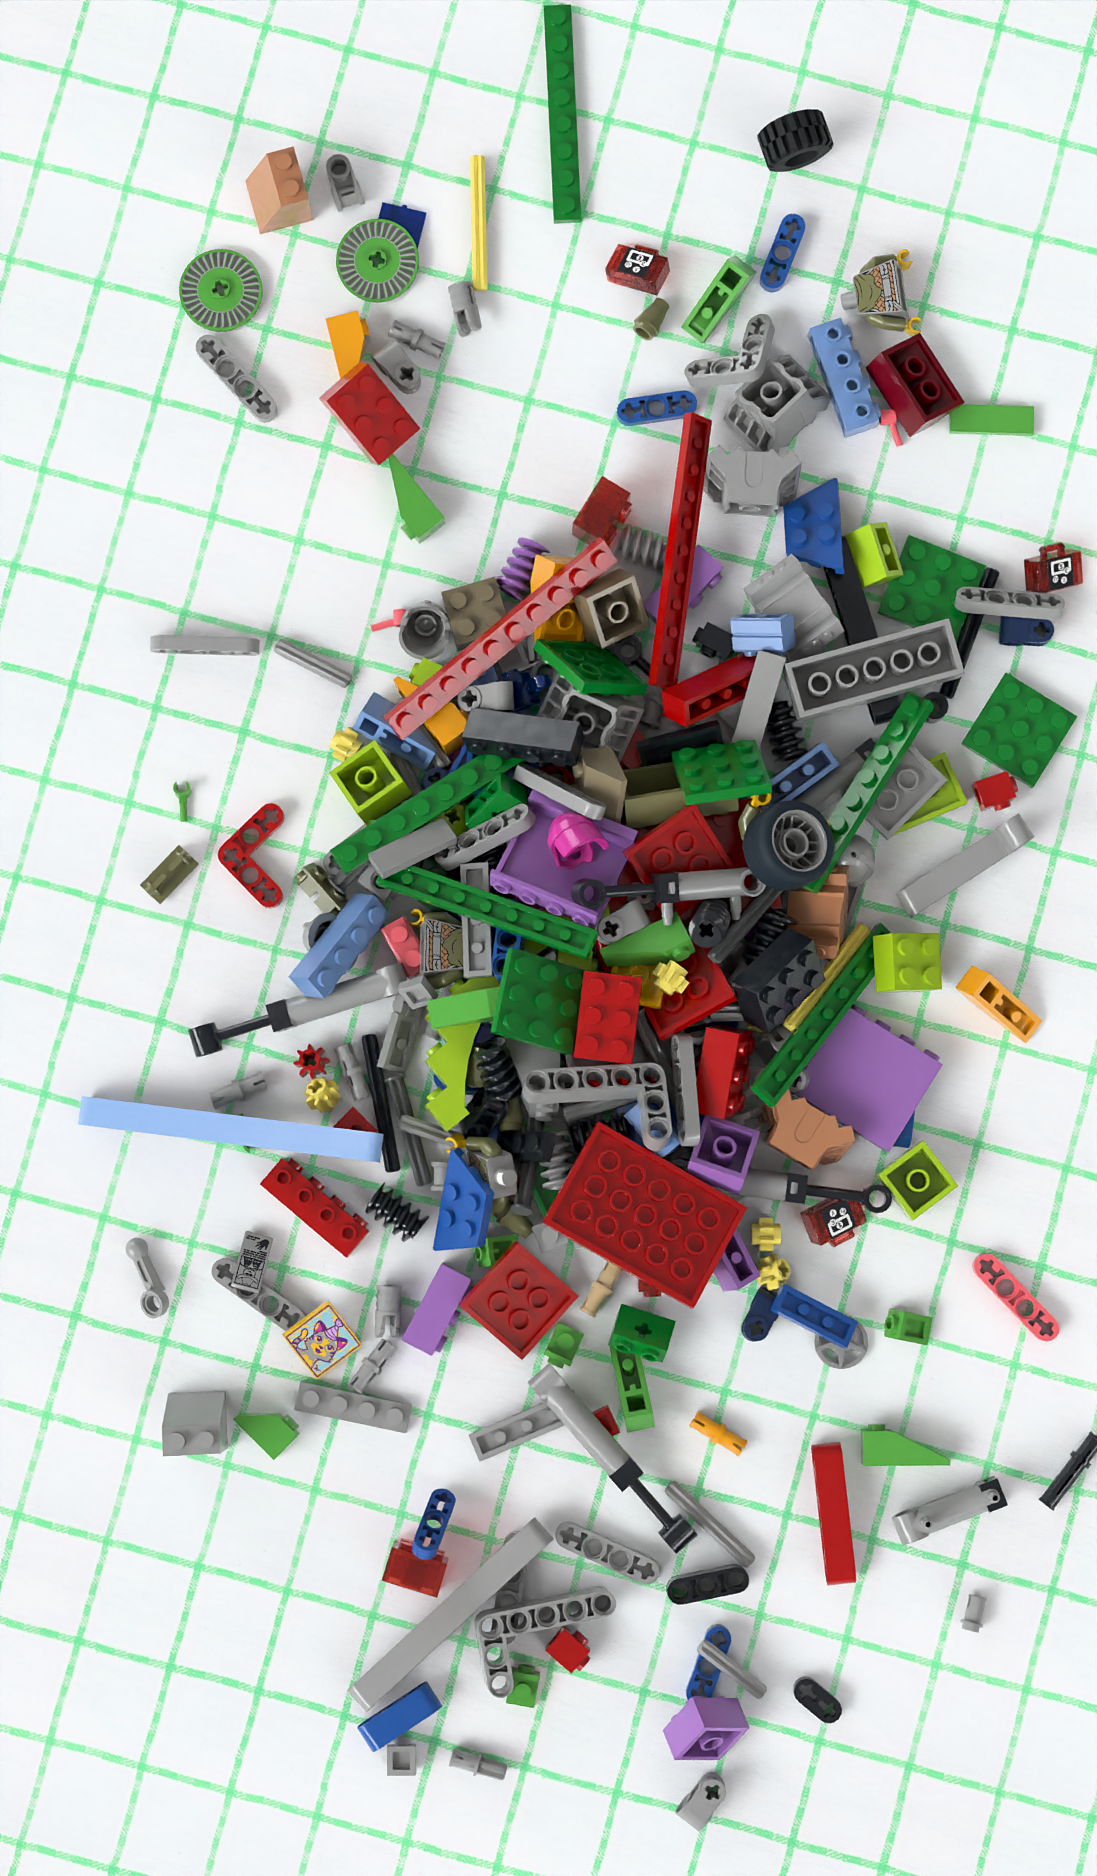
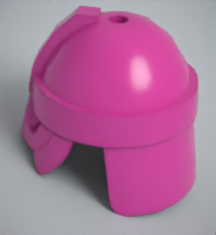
M575 812L562 813L553 820L549 827L547 843L559 868L562 866L572 870L583 862H593V841H596L604 850L609 848L607 840L599 832L594 822L584 815ZM580 852L581 855L579 858L575 860L572 859L571 856Z

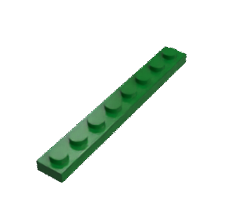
M571 4L544 6L553 219L554 224L581 223Z
M908 692L828 820L834 839V854L829 868L818 880L802 888L818 894L935 707L930 700Z
M489 754L478 755L330 849V853L346 876L369 861L368 853L420 829L486 787L500 772L505 775L516 768L518 763H524L526 760L518 758L503 759Z
M412 865L385 879H382L379 875L376 880L377 885L586 960L589 959L599 935L597 930Z
M882 923L876 924L870 934L806 1018L792 1032L750 1087L769 1108L776 1106L875 976L873 936L891 933Z

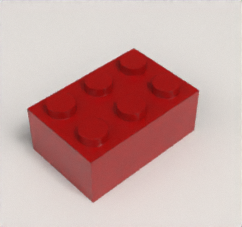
M359 362L319 397L320 401L367 458L377 465L383 463L421 429L370 365L364 362Z
M584 970L574 1057L624 1064L633 1063L643 984L642 976Z
M725 1024L706 1027L696 1081L699 1114L725 1119L738 1114L739 1110L743 1109L745 1103V1094H742L743 1085L747 1083L750 1075V1066H747L748 1057L753 1054L755 1048V1038H752L753 1030Z

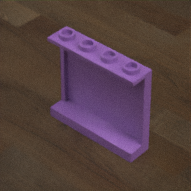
M533 789L528 797V807L536 816L535 822L530 829L510 840L496 870L492 869L490 872V885L500 893H510L518 896L527 904L542 906L553 915H563L571 918L577 924L596 928L610 898H606L600 907H583L572 900L571 888L577 880L582 878L598 880L604 886L617 885L628 863L622 851L637 841L638 831L604 817L602 820L591 819L599 832L607 840L609 848L604 850L596 841H593V862H583L572 870L562 866L559 868L547 843L549 827L558 815L566 812H578ZM579 852L571 857L575 860L579 858L581 854ZM591 886L584 890V898L589 901L594 894Z
M853 1004L806 1068L810 1076L808 1086L802 1091L791 1092V1094L798 1098L805 1097L807 1103L829 1116L835 1115L837 1122L843 1126L852 1125L853 1132L889 1153L943 1064L938 1062L940 1059L938 1055L928 1049H925L924 1052L914 1047L916 1042L903 1034L897 1037L889 1032L891 1029L889 1025L878 1019L874 1023L865 1017L866 1011Z

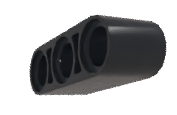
M730 1564L671 1577L667 1582L666 1592L673 1603L684 1605L741 1593L749 1585V1576L741 1565ZM734 1571L743 1574V1581L737 1586L728 1583V1577ZM711 1577L715 1580V1587L711 1591H703L700 1588V1582L703 1578ZM677 1583H683L687 1586V1592L682 1597H676L671 1593L672 1587Z

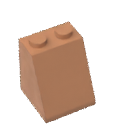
M294 146L267 153L245 181L259 233L264 234L312 221L311 208Z

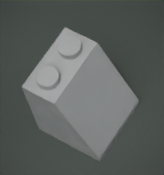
M503 1036L506 1039V1047L510 1050L509 1057L513 1059L512 1067L517 1071L516 1077L521 1082V1088L527 1073L530 1071L560 1068V1053ZM537 1083L529 1085L533 1090L539 1091L543 1089ZM522 1094L520 1095L529 1117H535L538 1121H551L553 1118H558L559 1103L531 1104L523 1098Z
M226 1391L168 1394L162 1423L163 1457L221 1454L228 1448Z

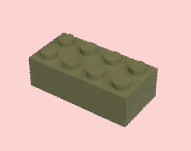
M672 762L623 770L627 779L622 818L626 827L643 829L646 826L661 824L686 806ZM738 798L695 804L702 816L725 815L739 810Z

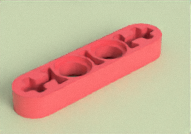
M985 1253L978 1255L974 1259L972 1268L975 1275L1037 1339L1047 1342L1057 1337L1059 1334V1324L1056 1319L996 1257ZM981 1260H991L990 1268L995 1273H998L999 1270L1003 1272V1274L994 1279L992 1284L988 1280L992 1279L993 1276L986 1271L980 1272L982 1266L979 1262ZM1003 1279H1009L1013 1283L1014 1288L1009 1295H1002L998 1290V1284ZM1025 1299L1033 1304V1311L1028 1316H1023L1018 1311V1304ZM1039 1311L1043 1315L1038 1318L1043 1323L1051 1322L1052 1324L1050 1326L1052 1331L1050 1335L1046 1333L1040 1335L1039 1332L1042 1328L1037 1322L1034 1321L1032 1325L1028 1323V1321L1038 1315Z

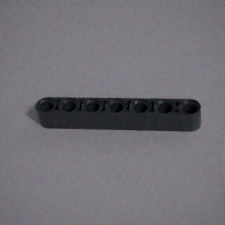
M844 535L842 536L845 574H837L835 569L823 566L841 625L844 629L847 644L850 646L876 639L878 634L848 541ZM897 696L867 704L873 724L877 726L891 721L900 707Z

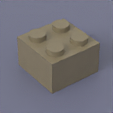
M621 568L597 578L574 597L587 641L602 649L650 626L635 575Z
M495 577L441 592L457 651L464 650L506 615Z

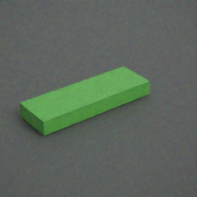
M963 404L949 414V434L1032 436L1034 434V406Z

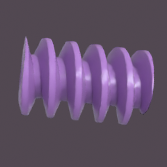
M521 537L517 541L520 547H514L512 550L515 557L507 558L506 562L510 567L505 566L501 569L505 577L497 576L496 578L497 584L500 586L498 588L519 601L525 599L520 594V591L530 592V588L525 582L531 581V572L533 571L536 554L541 555L542 552L550 553L549 550L539 543Z

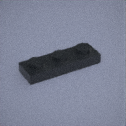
M549 1131L500 1133L497 1143L503 1150L511 1153L513 1163L551 1162L557 1134Z

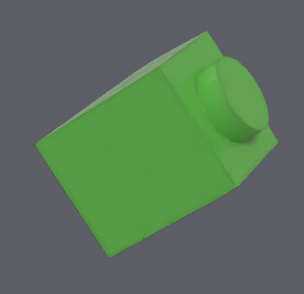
M240 1413L233 1419L273 1460L300 1434L296 1430L299 1425L288 1414L283 1417L280 1413Z

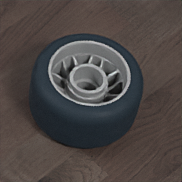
M789 800L774 804L760 811L752 818L744 834L743 852L750 871L760 882L776 890L789 891L813 883L823 876L833 858L834 839L828 822L817 809L800 801Z

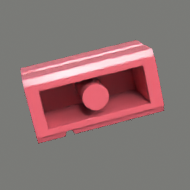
M403 916L380 930L398 962L402 963L404 972L410 980L419 976L420 941L407 918Z

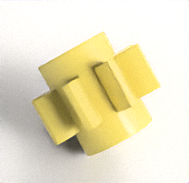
M347 727L345 732L338 729L329 744V747L334 750L332 756L344 762L347 758L360 751L364 744L358 740L361 734L350 727Z
M672 960L667 965L660 962L652 973L657 978L654 985L669 996H672L674 991L682 994L689 984L684 978L688 972Z
M325 1077L315 1078L307 1085V1091L304 1092L308 1098L305 1102L311 1110L317 1108L320 1113L330 1111L337 1105L338 1098L341 1097L337 1091L339 1087L333 1079L327 1081Z
M758 1217L759 1224H751V1244L759 1245V1251H773V1245L781 1244L780 1223H773V1217Z
M776 1253L758 1259L760 1265H757L756 1268L760 1277L756 1280L760 1285H767L768 1291L780 1288L781 1284H787L786 1279L790 1276V1267L785 1259H778Z

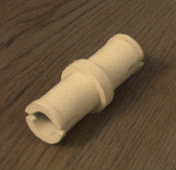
M607 1261L596 1281L593 1280L591 1283L592 1289L579 1309L595 1318L606 1297L611 1296V1288L623 1270Z

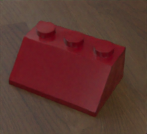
M921 333L880 352L865 367L890 408L895 411L896 417L909 437L931 427L965 403Z

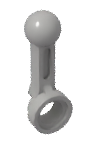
M133 1238L128 1241L125 1250L127 1256L134 1261L147 1290L140 1298V1306L146 1316L153 1319L158 1318L166 1313L169 1307V1299L166 1293L163 1292L165 1287L161 1284L148 1255L146 1241L142 1238ZM154 1296L158 1299L160 1308L154 1304Z

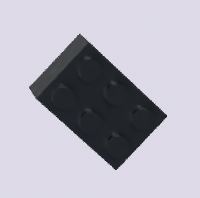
M787 928L731 983L744 1022L770 1034L825 981V977L813 939Z

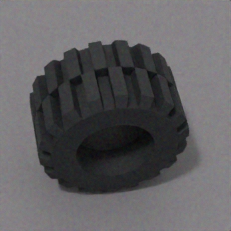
M804 109L781 116L766 125L757 135L767 168L774 172H786L807 166L826 155L834 145L823 112L818 109Z

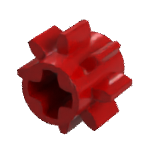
M308 1044L307 1050L303 1052L297 1050V1053L300 1055L299 1061H295L293 1064L298 1068L302 1067L299 1072L302 1078L310 1074L313 1080L317 1078L316 1075L321 1073L327 1074L324 1070L325 1064L331 1062L329 1058L322 1057L325 1053L322 1047L315 1051L313 1046ZM310 1058L317 1062L315 1066L307 1063Z

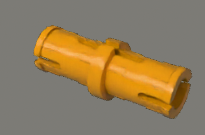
M700 1411L696 1413L695 1419L689 1425V1427L709 1437L711 1443L722 1445L736 1454V1456L741 1454L742 1448L744 1449L747 1444L746 1439L744 1440L726 1429L727 1425L722 1422L721 1424L716 1423Z

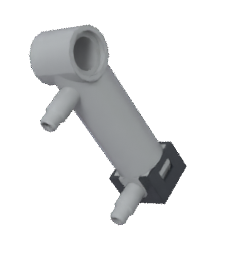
M991 1476L976 1482L974 1486L923 1506L902 1511L894 1515L892 1520L902 1545L919 1541L933 1532L988 1511L990 1513L1008 1506L998 1478Z

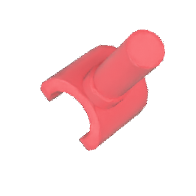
M892 409L881 410L880 425H889L896 446L903 445L896 425L895 411Z
M393 610V619L371 625L372 632L387 627H400L401 619L407 610Z

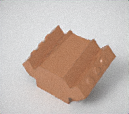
M835 865L818 894L802 887L790 890L786 915L796 919L798 923L796 925L788 924L787 926L791 930L813 939L818 957L822 959H836L839 947L844 943L850 900L848 892L849 866Z
M789 1089L776 1106L769 1108L765 1103L761 1106L763 1113L758 1116L759 1123H768L770 1126L763 1142L811 1171L815 1170L818 1163L827 1165L839 1162L855 1142L852 1125L838 1128L835 1115L829 1116L807 1103L805 1097L792 1100Z

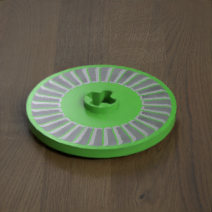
M370 219L358 223L344 235L337 249L336 267L343 285L351 294L367 302L382 303L398 298L410 288L418 272L419 254L413 238L402 226L390 220ZM378 254H381L382 260L385 261L384 264L380 263L378 267H374L371 258H376Z
M215 249L200 254L187 265L180 279L179 296L184 311L194 323L210 331L227 332L242 327L256 314L262 300V282L257 269L245 256L232 250ZM222 285L223 288L228 287V289L225 290L224 296L220 297L219 293L214 294V292L217 291L216 286Z

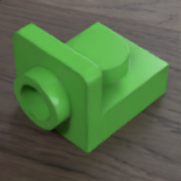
M518 1234L486 1238L484 1246L474 1248V1256L476 1261H478V1266H493L515 1240L519 1242Z
M889 1309L884 1323V1336L927 1345L933 1317Z
M558 1322L544 1352V1355L549 1357L547 1362L563 1369L564 1364L571 1366L584 1334Z
M518 1664V1668L512 1667L514 1688L507 1696L506 1703L534 1708L540 1672L535 1671L534 1666Z

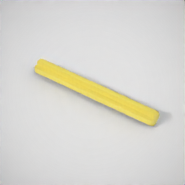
M473 155L470 157L473 290L486 291L488 289L485 157Z
M863 923L857 924L840 946L836 959H831L824 967L825 981L784 1020L783 1025L785 1028L793 1032L799 1027L870 934L869 927Z

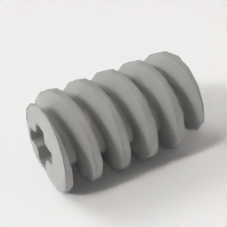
M628 524L620 534L613 555L615 556L621 550V558L625 560L631 553L633 563H636L642 557L643 567H646L653 561V570L657 571L661 565H663L664 569L667 544L663 545V536L661 535L653 541V532L650 531L645 537H642V528H638L633 534L632 525Z
M568 1130L551 1132L557 1134L551 1162L539 1163L540 1166L548 1167L547 1170L540 1173L541 1177L549 1179L548 1182L542 1184L544 1189L559 1190L568 1175V1170L574 1164L567 1161L569 1157L574 1155V1152L565 1150V1147L571 1145L570 1140L564 1139V1136L569 1134Z

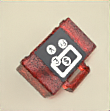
M618 244L605 267L607 281L657 296L670 272L668 257L659 255V250L638 244L635 245V248Z
M1062 542L1040 547V556L1024 559L1026 591L1048 593L1082 584L1081 551L1064 549L1065 545Z
M827 1198L800 1212L811 1243L820 1246L828 1242L832 1247H836L854 1238L855 1233H853V1229L867 1222L860 1202Z

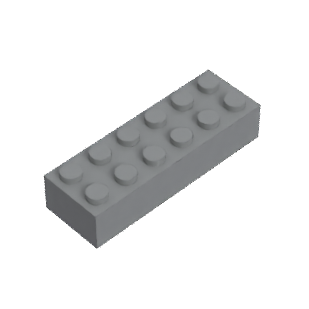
M949 618L785 663L783 667V674L797 723L958 679L965 673Z

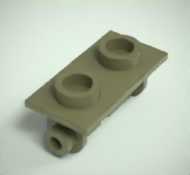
M178 845L140 886L161 904L199 863Z
M313 862L301 868L302 871L295 876L298 880L297 884L310 898L318 892L320 896L314 903L323 913H332L337 916L348 902L346 894L340 893L331 885L327 878V872L321 866Z

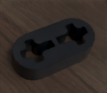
M805 1676L795 1681L793 1685L795 1698L824 1723H834L840 1718L842 1714L841 1704L819 1683ZM802 1684L804 1686L813 1685L811 1691L817 1696L814 1700L808 1695L800 1696L802 1692L799 1687ZM822 1700L827 1705L834 1703L833 1709L835 1713L833 1715L829 1713L825 1716L822 1715L824 1710L818 1704L819 1701Z

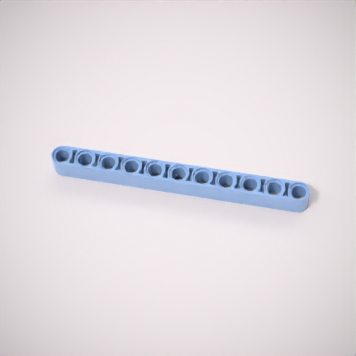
M82 1096L78 1121L79 1125L379 1163L384 1135L373 1132Z

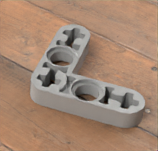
M759 314L749 320L738 356L700 359L689 363L684 370V374L690 386L699 388L749 383L759 379L764 373L775 333V327L769 315ZM757 345H761L760 348L754 351H750L751 348ZM730 368L727 372L718 374L721 370Z

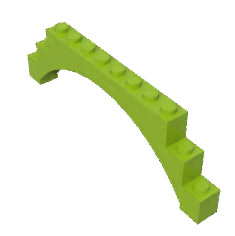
M608 904L599 922L610 915ZM557 916L568 921L574 922L571 918H568L566 916ZM526 938L524 951L537 955L549 946ZM504 967L500 969L499 973H503ZM495 976L471 978L466 983L460 979L448 991L451 993L450 996L486 988L500 987V984ZM428 1013V1014L425 1016V1018H426V1020L430 1023V1018H429V1013ZM481 1023L435 1029L446 1044L442 1046L438 1042L426 1052L429 1058L424 1062L446 1088L441 1090L440 1087H437L426 1096L429 1102L424 1107L445 1132H448L469 1114L465 1108L466 1073L474 1038Z

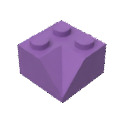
M705 1115L700 1129V1142L697 1146H694L686 1172L708 1185L739 1195L760 1131L722 1118Z
M695 1696L690 1698L679 1713L671 1718V1721L663 1729V1733L674 1760H720L750 1727L738 1698H725L723 1696L704 1698Z

